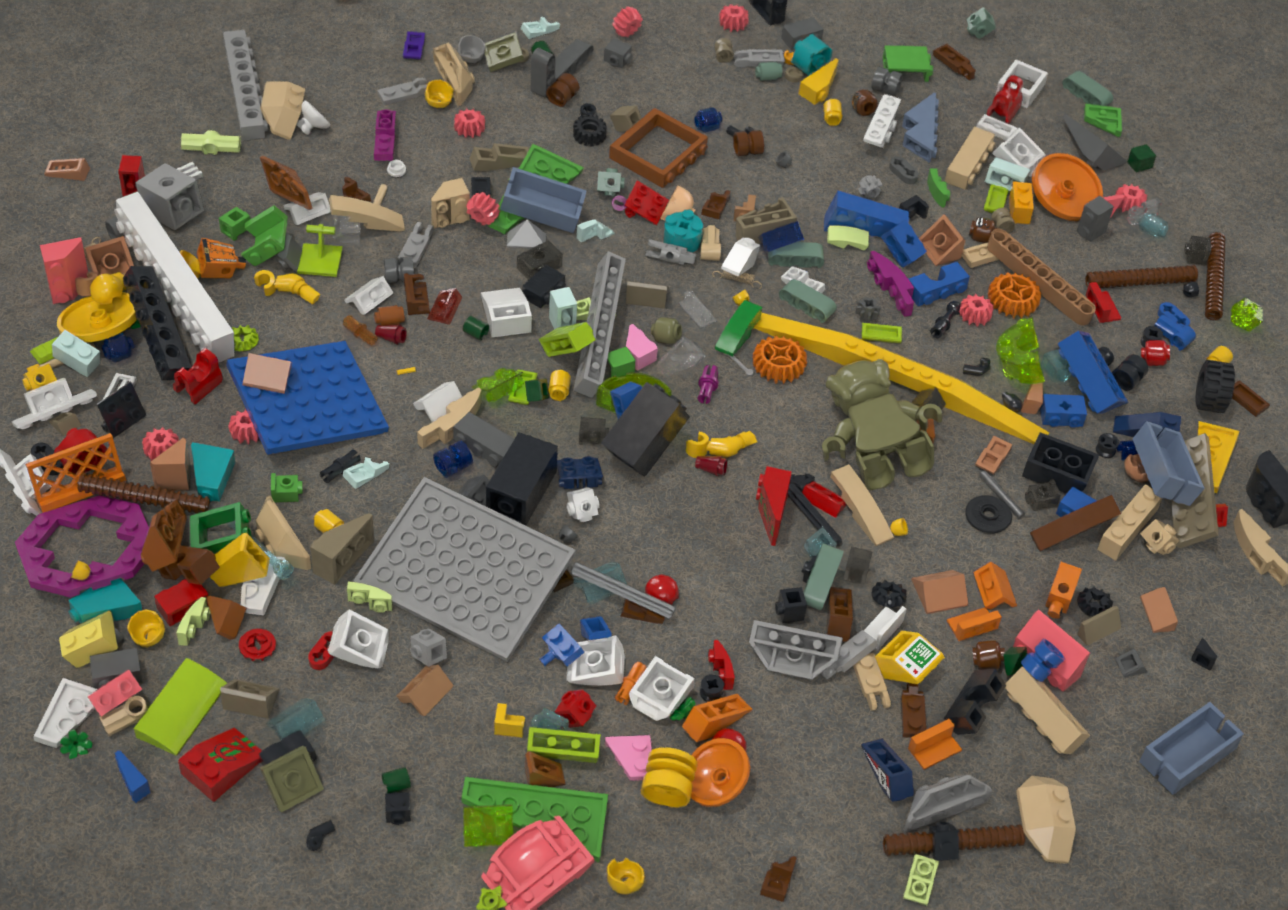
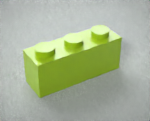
M587 322L556 328L539 339L548 357L577 352L596 340L593 330Z
M529 727L527 752L530 751L550 759L597 763L600 734Z

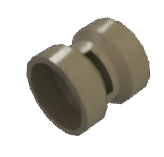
M727 38L717 40L714 46L717 61H732L734 53L731 41Z
M999 208L992 213L991 218L994 220L996 228L1005 229L1007 233L1014 230L1016 225L1007 208Z

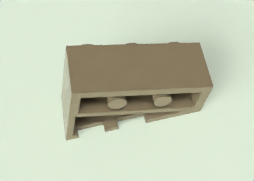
M783 197L779 198L778 202L773 205L769 203L764 205L762 210H753L736 218V239L738 241L742 238H750L755 243L762 244L796 237L797 217Z

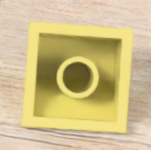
M104 612L69 629L59 637L62 657L77 668L90 663V656L110 653L117 650L112 612Z

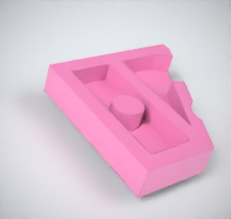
M650 735L605 737V745L610 748L629 780H643L644 775L647 773L648 755L652 750Z

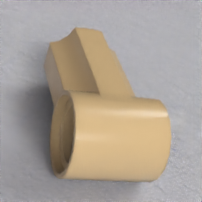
M708 225V227L703 228L700 260L720 261L721 243H719V229L714 225Z
M132 696L127 699L124 705L104 714L99 719L107 734L111 736L134 723H138L148 708L142 697ZM134 707H142V710L138 713L131 712Z

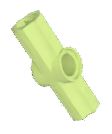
M212 130L205 132L204 135L182 133L181 136L182 150H201L206 155L208 153L216 155L218 151L240 152L241 139L239 136H223Z

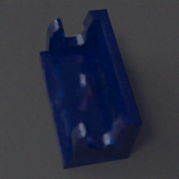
M796 221L762 233L758 236L760 242H763V251L771 252L804 240L799 223Z

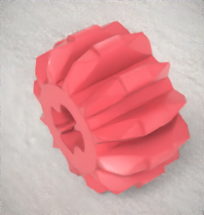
M730 4L729 7L724 6L719 14L720 26H724V30L729 28L730 32L732 30L737 32L739 29L744 30L749 21L748 10L738 5L733 6Z
M627 6L625 9L622 8L621 12L617 13V16L613 18L612 26L622 37H629L630 34L634 35V32L638 31L643 19L636 9Z
M466 108L465 111L459 110V114H456L454 118L455 131L458 132L459 136L464 134L465 138L468 135L472 138L474 135L480 136L481 132H484L485 129L484 115H481V111L475 112L474 109L468 110Z
M1124 184L1123 187L1118 188L1116 195L1123 194L1124 196L1118 208H1122V213L1128 211L1130 215L1133 211L1137 214L1144 209L1147 201L1144 189H1139V186L1135 187L1132 184L1130 186Z
M482 192L473 195L466 207L468 209L467 213L471 215V219H475L476 223L480 222L484 226L485 224L490 225L499 216L500 205L495 203L496 199H492L490 194L486 196Z
M977 294L974 296L968 295L961 302L960 316H962V321L968 320L969 325L973 322L976 327L979 324L985 326L992 318L993 305L990 303V299H984V295L981 297L977 296Z
M246 408L244 412L237 411L236 416H231L228 427L233 440L238 439L240 444L246 440L248 445L250 440L258 441L259 436Z
M164 427L160 430L154 428L153 432H146V437L143 438L144 454L152 461L178 442L179 438L176 433H173L172 429L165 431Z

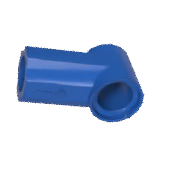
M1164 315L1160 316L1154 324L1155 327L1161 329L1163 335L1169 339L1172 346L1174 345L1179 348L1177 349L1179 351L1196 339L1195 331L1191 327H1181Z

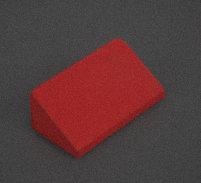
M815 481L805 485L802 491L803 495L812 505L835 518L847 505L841 496Z

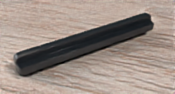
M790 484L788 497L832 547L839 546L842 538L796 485Z

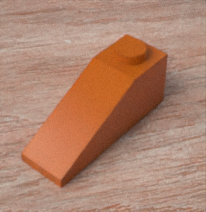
M738 694L730 695L694 706L682 727L692 739L700 742L712 738L715 733L736 722L749 713L752 708Z

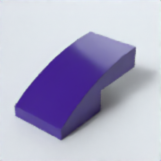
M407 31L403 58H422L425 33Z

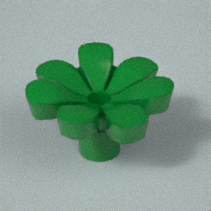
M688 697L685 703H681L669 718L672 721L676 719L681 720L682 718L686 720L691 709L696 705L694 699Z
M75 729L69 731V737L63 736L61 738L60 744L62 746L60 752L62 754L69 752V759L77 757L78 753L80 755L88 754L87 749L92 748L93 744L91 740L87 739L88 735L86 732L82 731L78 734Z

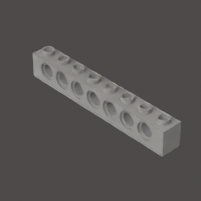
M245 30L223 32L242 140L265 138L264 131H268L267 121L263 120L265 118L260 110L262 96L259 95L261 93L255 61L251 60L253 59V51L250 37H246Z
M609 251L598 263L587 317V324L592 328L596 340L581 349L573 390L589 397H593L603 384L626 260Z

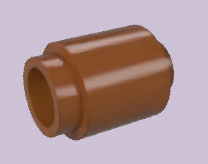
M397 305L378 307L377 312H374L375 323L382 326L400 325V323L405 322L403 307H398Z

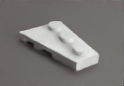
M63 678L34 734V741L57 748L60 745L61 738L69 736V731L76 729L95 710L87 696L97 689Z

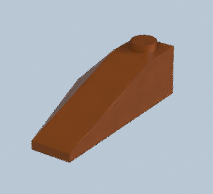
M261 156L260 160L270 190L308 210L313 209L308 191L298 177L297 172L288 166Z
M177 500L169 503L152 517L141 552L143 563L148 565L152 572L177 562L187 516Z

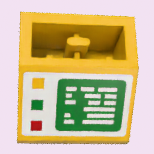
M901 631L875 656L884 679L912 684L922 682L945 658L943 653L921 634L909 631Z

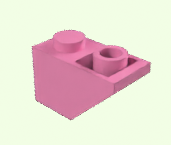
M631 324L629 326L626 347L636 360L635 369L638 371L657 361L658 348L654 342H651L644 335L642 330Z

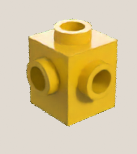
M36 364L26 368L28 372L23 374L24 379H22L26 391H32L57 381L50 364L42 367ZM36 376L41 378V383L36 381Z

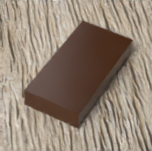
M1240 380L1235 383L1232 399L1255 417L1269 408L1270 404Z

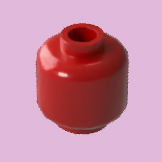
M1149 340L1145 343V348H1141V357L1148 366H1164L1167 361H1170V345H1167L1164 340Z

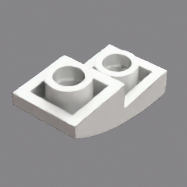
M793 266L781 276V280L785 284L792 279H796L820 293L825 291L824 283L810 279L807 271Z

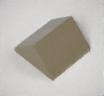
M627 281L626 304L665 309L668 286Z
M238 679L230 681L222 686L220 690L224 710L267 719L279 692V688Z

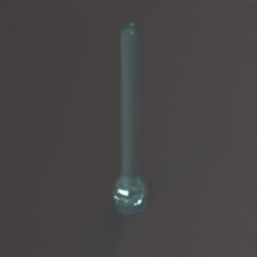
M235 521L227 523L236 532ZM252 535V539L270 558L269 563L273 566L274 574L282 580L289 578L294 570L293 565L287 560L278 559Z

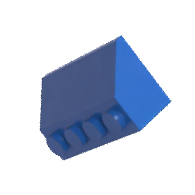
M1077 331L1058 343L1060 347L1058 351L1064 360L1067 359L1070 365L1068 369L1072 376L1077 377L1080 382L1078 387L1089 398L1088 404L1093 412L1103 414L1128 403L1089 333Z

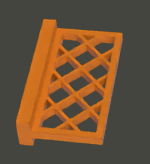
M111 433L25 464L35 493L36 502L42 513L93 495L92 492L87 494L85 491L79 492L77 489L79 477L86 467L94 470L93 477L99 475L100 478L104 476L108 480L113 478V481L120 479V482L127 481L122 471ZM109 443L105 454L97 451L100 444ZM81 451L89 452L84 461L76 458ZM94 454L102 457L97 466L89 464ZM64 458L68 460L63 469L54 466L59 459ZM107 459L115 463L113 468L108 470L102 469ZM73 462L81 465L76 474L68 471ZM46 467L42 476L35 475L33 472L34 468ZM51 470L60 473L55 482L47 479ZM65 475L73 477L71 483L67 485L60 484ZM43 483L52 485L50 491L40 494L39 490Z

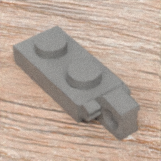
M861 630L841 646L838 661L823 671L821 675L825 679H829L836 672H846L878 646L877 641Z

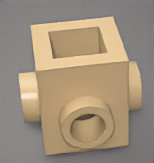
M1157 519L1140 533L1148 542L1146 546L1154 554L1156 552L1162 555L1169 554L1180 541L1175 536L1177 532L1169 524L1165 525Z

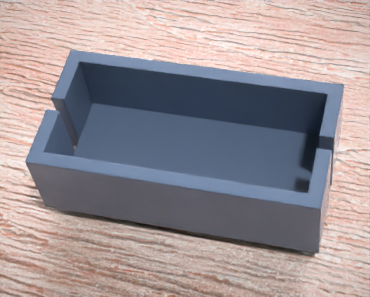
M513 167L500 210L574 233L586 190Z
M1146 421L1133 437V442L1154 494L1159 498L1172 499L1178 504L1182 503L1190 506L1204 490V486L1181 433L1166 427L1163 429L1160 425Z
M1209 702L1146 746L1139 762L1153 776L1158 774V781L1173 795L1238 747L1244 733L1229 719L1225 721L1220 733H1218L1217 731L1225 715Z

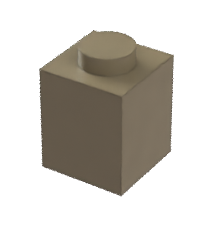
M621 106L610 115L618 132L628 131L642 119L637 106Z

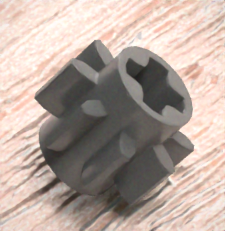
M865 298L863 301H858L855 314H859V319L867 322L873 319L877 320L881 306H877L876 300Z

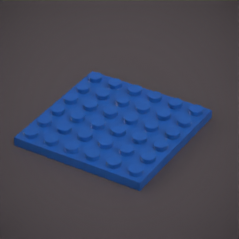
M346 341L260 354L261 356L293 362L285 394L243 386L248 356L227 360L226 366L267 455L388 432L389 426Z

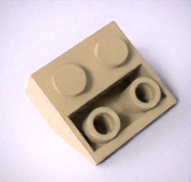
M462 178L443 182L432 197L431 213L432 226L434 228H443L447 225L464 223L470 220V214L467 213L468 209L466 207L470 200V193Z

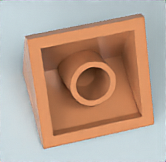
M945 214L919 238L927 250L926 254L935 266L961 259L965 239Z
M124 236L84 248L88 268L91 272L96 273L97 276L118 272L124 273L128 271L130 266H134Z
M249 353L242 385L285 394L293 362Z
M182 438L150 462L155 489L161 487V490L167 488L168 491L189 490L190 461L186 439Z
M950 570L911 579L926 614L968 606L965 576L963 573Z

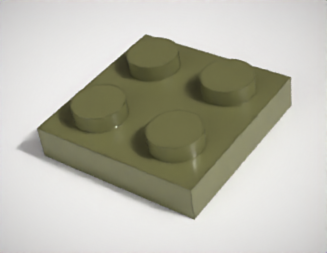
M516 32L484 43V52L490 72L524 60Z
M301 746L260 768L274 802L281 813L324 790L305 746Z

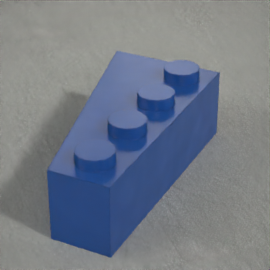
M837 191L824 215V231L828 232L829 226H847L868 231L869 236L881 237L902 221L907 220L909 223V211Z

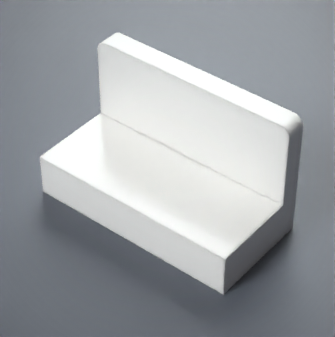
M317 192L309 195L313 208L311 210L293 202L284 205V209L290 210L295 225H299L331 212L325 193Z
M382 276L372 279L344 301L346 303L354 302L359 312L363 315L392 295L393 291Z
M454 381L445 382L413 404L417 410H425L433 423L439 417L446 415V406L460 399L462 395Z
M902 606L897 613L885 607L864 630L877 641V650L903 623L907 610L905 607Z

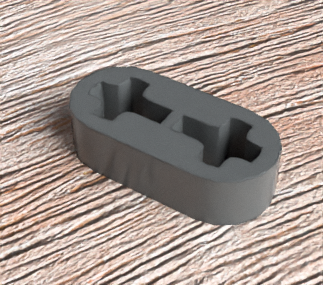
M898 156L891 158L889 169L906 184L917 182L918 171L909 162Z

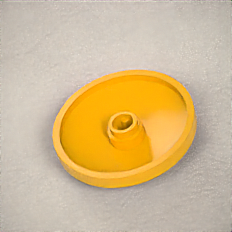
M122 292L120 297L112 299L111 304H99L91 296L74 302L59 315L57 327L60 334L66 330L88 343L104 340L123 332L137 318L133 304L130 302L129 294Z

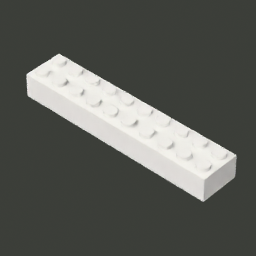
M139 192L117 199L115 214L118 218V222H116L118 231L125 235L126 243L129 247H133L138 261L141 260L143 266H153L166 302L171 304L174 315L176 317L179 316L184 330L190 332L194 345H198L200 351L203 348L210 350L216 355L218 363L233 357V330Z

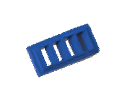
M601 616L580 620L582 637L588 640L612 637L610 629Z
M118 750L115 752L117 766L132 800L136 803L150 793L148 780Z

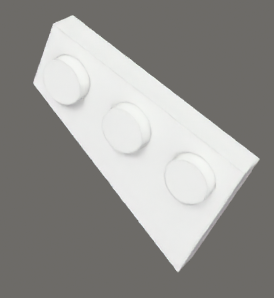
M267 555L270 558L267 576L243 582L241 605L247 607L245 613L265 614L287 563L285 557Z

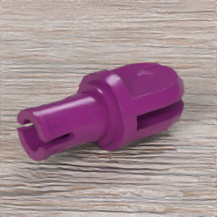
M706 365L702 376L699 378L698 385L701 389L698 401L704 404L705 397V403H710L712 391L718 388V367L716 365H713L712 369L710 365Z

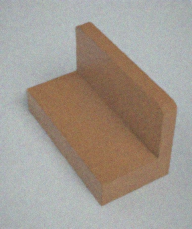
M439 665L425 666L397 695V698L402 703H412L420 715L426 716L450 691L453 684Z

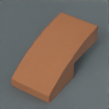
M993 436L987 448H984L975 466L994 475L1011 451L1013 444Z

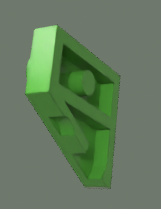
M1085 104V122L1118 137L1121 136V108Z

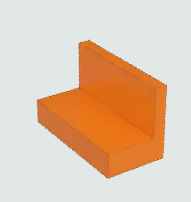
M989 562L973 572L985 608L990 610L1003 602L1011 607L1017 606L1005 570L993 562Z
M984 607L949 618L947 622L958 641H962L998 629L1002 617L998 610L989 613L987 608Z
M950 719L911 737L908 750L924 770L962 751L961 747L951 736L955 725Z

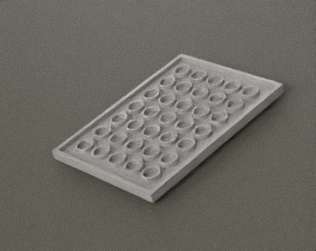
M424 477L353 582L370 585L392 595L393 605L508 662L576 555V551Z

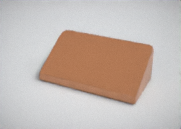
M1158 588L1141 595L1140 598L1153 633L1174 631L1178 620L1166 588Z

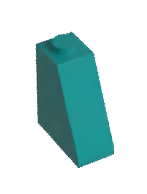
M192 442L191 450L198 495H202V498L208 496L210 501L220 502L236 463L234 450Z
M121 578L112 580L111 585L95 590L91 587L68 600L71 609L68 611L70 617L75 623L79 621L81 624L107 611L112 612L113 621L131 618L135 613L143 610L141 601Z

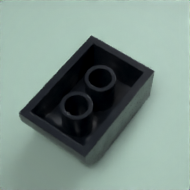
M1040 432L1027 459L1022 477L1064 493H1068L1072 487L1082 492L1087 486L1099 454Z
M1268 450L1258 457L1247 482L1246 492L1251 499L1252 505L1257 507L1262 513L1264 520L1269 522L1273 528L1288 524V472L1273 453Z

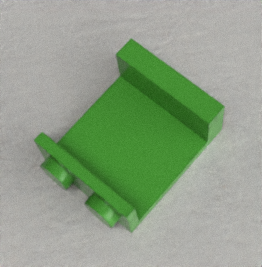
M884 46L883 66L889 69L890 73L892 71L923 72L924 81H929V76L933 74V66L930 65L931 55L928 54L926 46Z
M273 205L245 222V229L256 238L255 245L242 252L241 256L253 266H257L283 251L288 216Z

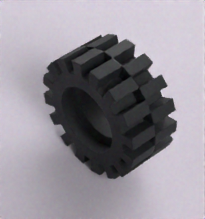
M589 114V117L583 115V118L580 116L578 120L574 121L573 138L575 137V141H578L579 144L584 143V146L590 144V147L594 146V144L597 146L606 139V122H603V118L599 119L597 115L593 117V114ZM586 129H592V130H595V131L590 132V131H585V130H586Z

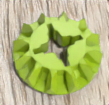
M239 325L238 328H231L234 332L235 351H248L257 345L259 336L255 328H250L249 325L246 327ZM240 334L244 335V341H241Z

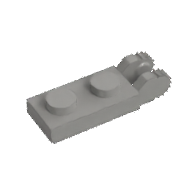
M748 49L734 53V64L736 67H758L759 63L765 62L781 63L782 67H784L783 50Z
M423 77L416 78L413 82L378 89V96L383 105L417 98L418 96L425 95L427 80Z
M417 222L398 256V260L400 257L412 256L413 267H417L430 242L434 226L428 225L425 235H421L419 233L422 231V223Z

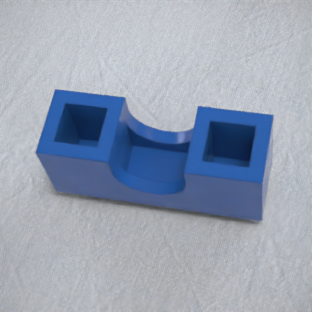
M954 262L941 267L938 277L939 281L931 280L925 273L909 278L914 287L912 300L917 306L929 305L935 300L946 299L954 293H962L967 289L970 276L958 262Z

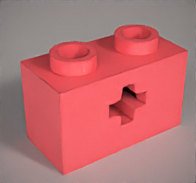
M126 670L87 697L99 715L103 716L141 691L142 688L130 670Z

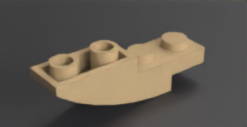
M477 388L470 391L465 396L446 406V415L439 417L433 423L417 431L418 445L424 449L439 439L444 444L452 440L453 426L468 412L474 415L478 412L482 402V390Z
M1240 509L1234 520V528L1246 557L1261 575L1269 572L1282 587L1288 584V563L1268 545L1271 537L1243 509Z

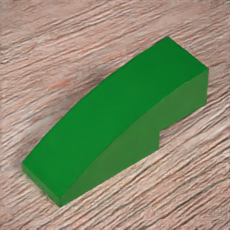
M744 300L723 330L715 345V350L733 357L751 336L753 327L760 321L762 306Z

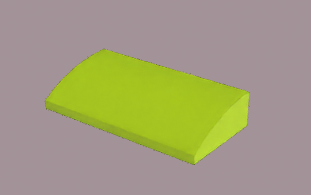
M186 658L134 727L136 738L177 756L221 695V687L226 685L227 682L204 666Z

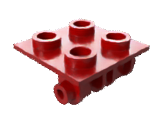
M637 180L624 205L626 206L625 215L631 218L639 214L657 226L669 200Z

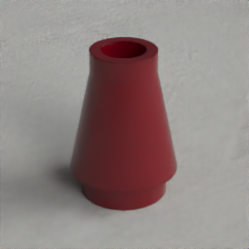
M377 325L375 336L398 345L405 342L407 330L402 325Z
M697 456L695 468L704 470L718 477L719 475H725L727 471L728 460L723 458V456Z

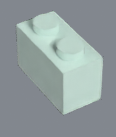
M995 158L989 166L985 182L1007 188L1011 191L1013 182L1027 183L1030 169Z
M570 287L550 291L549 319L554 329L576 324L577 302Z
M66 330L52 344L54 358L86 377L100 364V351Z

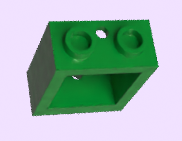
M237 502L191 515V547L208 549L215 555L243 533H247L252 538L249 528V522H251L249 510H245L242 504ZM235 521L236 534L208 542L207 528Z

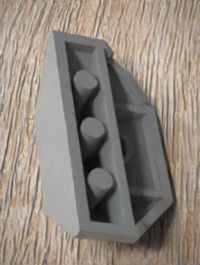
M754 620L749 643L768 671L813 680L838 661L843 638Z
M969 774L957 775L952 778L946 777L934 785L922 786L916 791L904 831L905 833L912 832L989 801L992 789Z

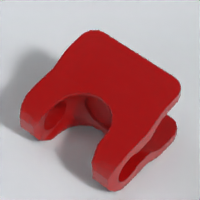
M1015 75L1008 77L1003 89L995 95L986 115L991 116L995 111L1000 117H1006L1005 123H1010L1023 101L1021 92L1023 81L1021 78ZM1011 82L1017 85L1016 89L1011 87Z
M203 348L196 355V361L190 370L187 371L182 367L174 374L175 383L173 384V390L179 393L185 388L190 395L191 402L196 405L223 380L216 355L210 350Z

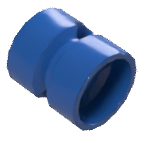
M1042 639L1034 648L1035 653L1030 652L1021 661L1023 667L1040 682H1043L1052 673L1051 668L1056 669L1065 660L1060 650L1047 639Z

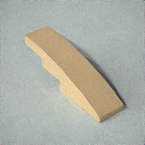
M330 196L331 215L348 216L349 222L365 223L366 229L405 230L402 215L386 207L349 197Z
M848 464L832 471L831 478L842 491L841 498L852 510V517L874 545L878 546L894 539L883 514L852 467Z

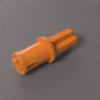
M641 662L635 663L628 676L623 678L624 682L615 695L617 702L622 703L624 701V705L629 703L630 691L646 670V666Z

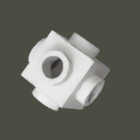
M583 488L567 493L569 501L567 503V511L574 519L585 522L592 520V516L598 515L599 500L597 496H594L593 489Z

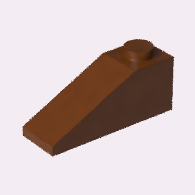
M830 587L826 635L843 638L842 642H847L850 639L853 620L852 590Z

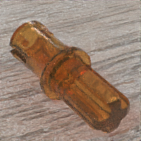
M351 315L344 318L343 326L354 333L356 338L360 337L369 345H375L378 337L367 329L366 324L358 322Z

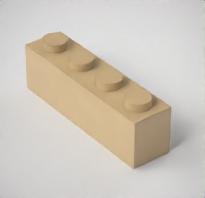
M974 127L947 169L945 182L964 190L968 184L972 185L976 176L975 173L979 174L982 168L981 163H986L989 156L988 152L992 153L996 142H993L995 134Z
M1146 484L1122 511L1121 515L1117 517L1103 534L1097 550L1115 561L1119 558L1160 506L1162 498L1154 494L1153 488Z
M1021 667L1006 683L1005 688L1008 690L1007 695L1009 698L1022 706L1023 714L1036 722L1037 730L1042 735L1050 738L1052 747L1058 753L1072 754L1090 736L1043 682L1035 679L1024 667Z

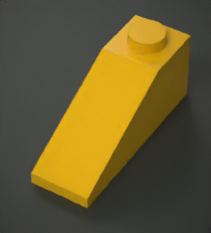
M834 59L802 80L799 95L814 105L820 101L823 102L828 96L837 73L839 60Z

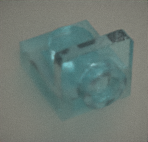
M544 707L540 714L534 716L530 726L568 731L569 720Z

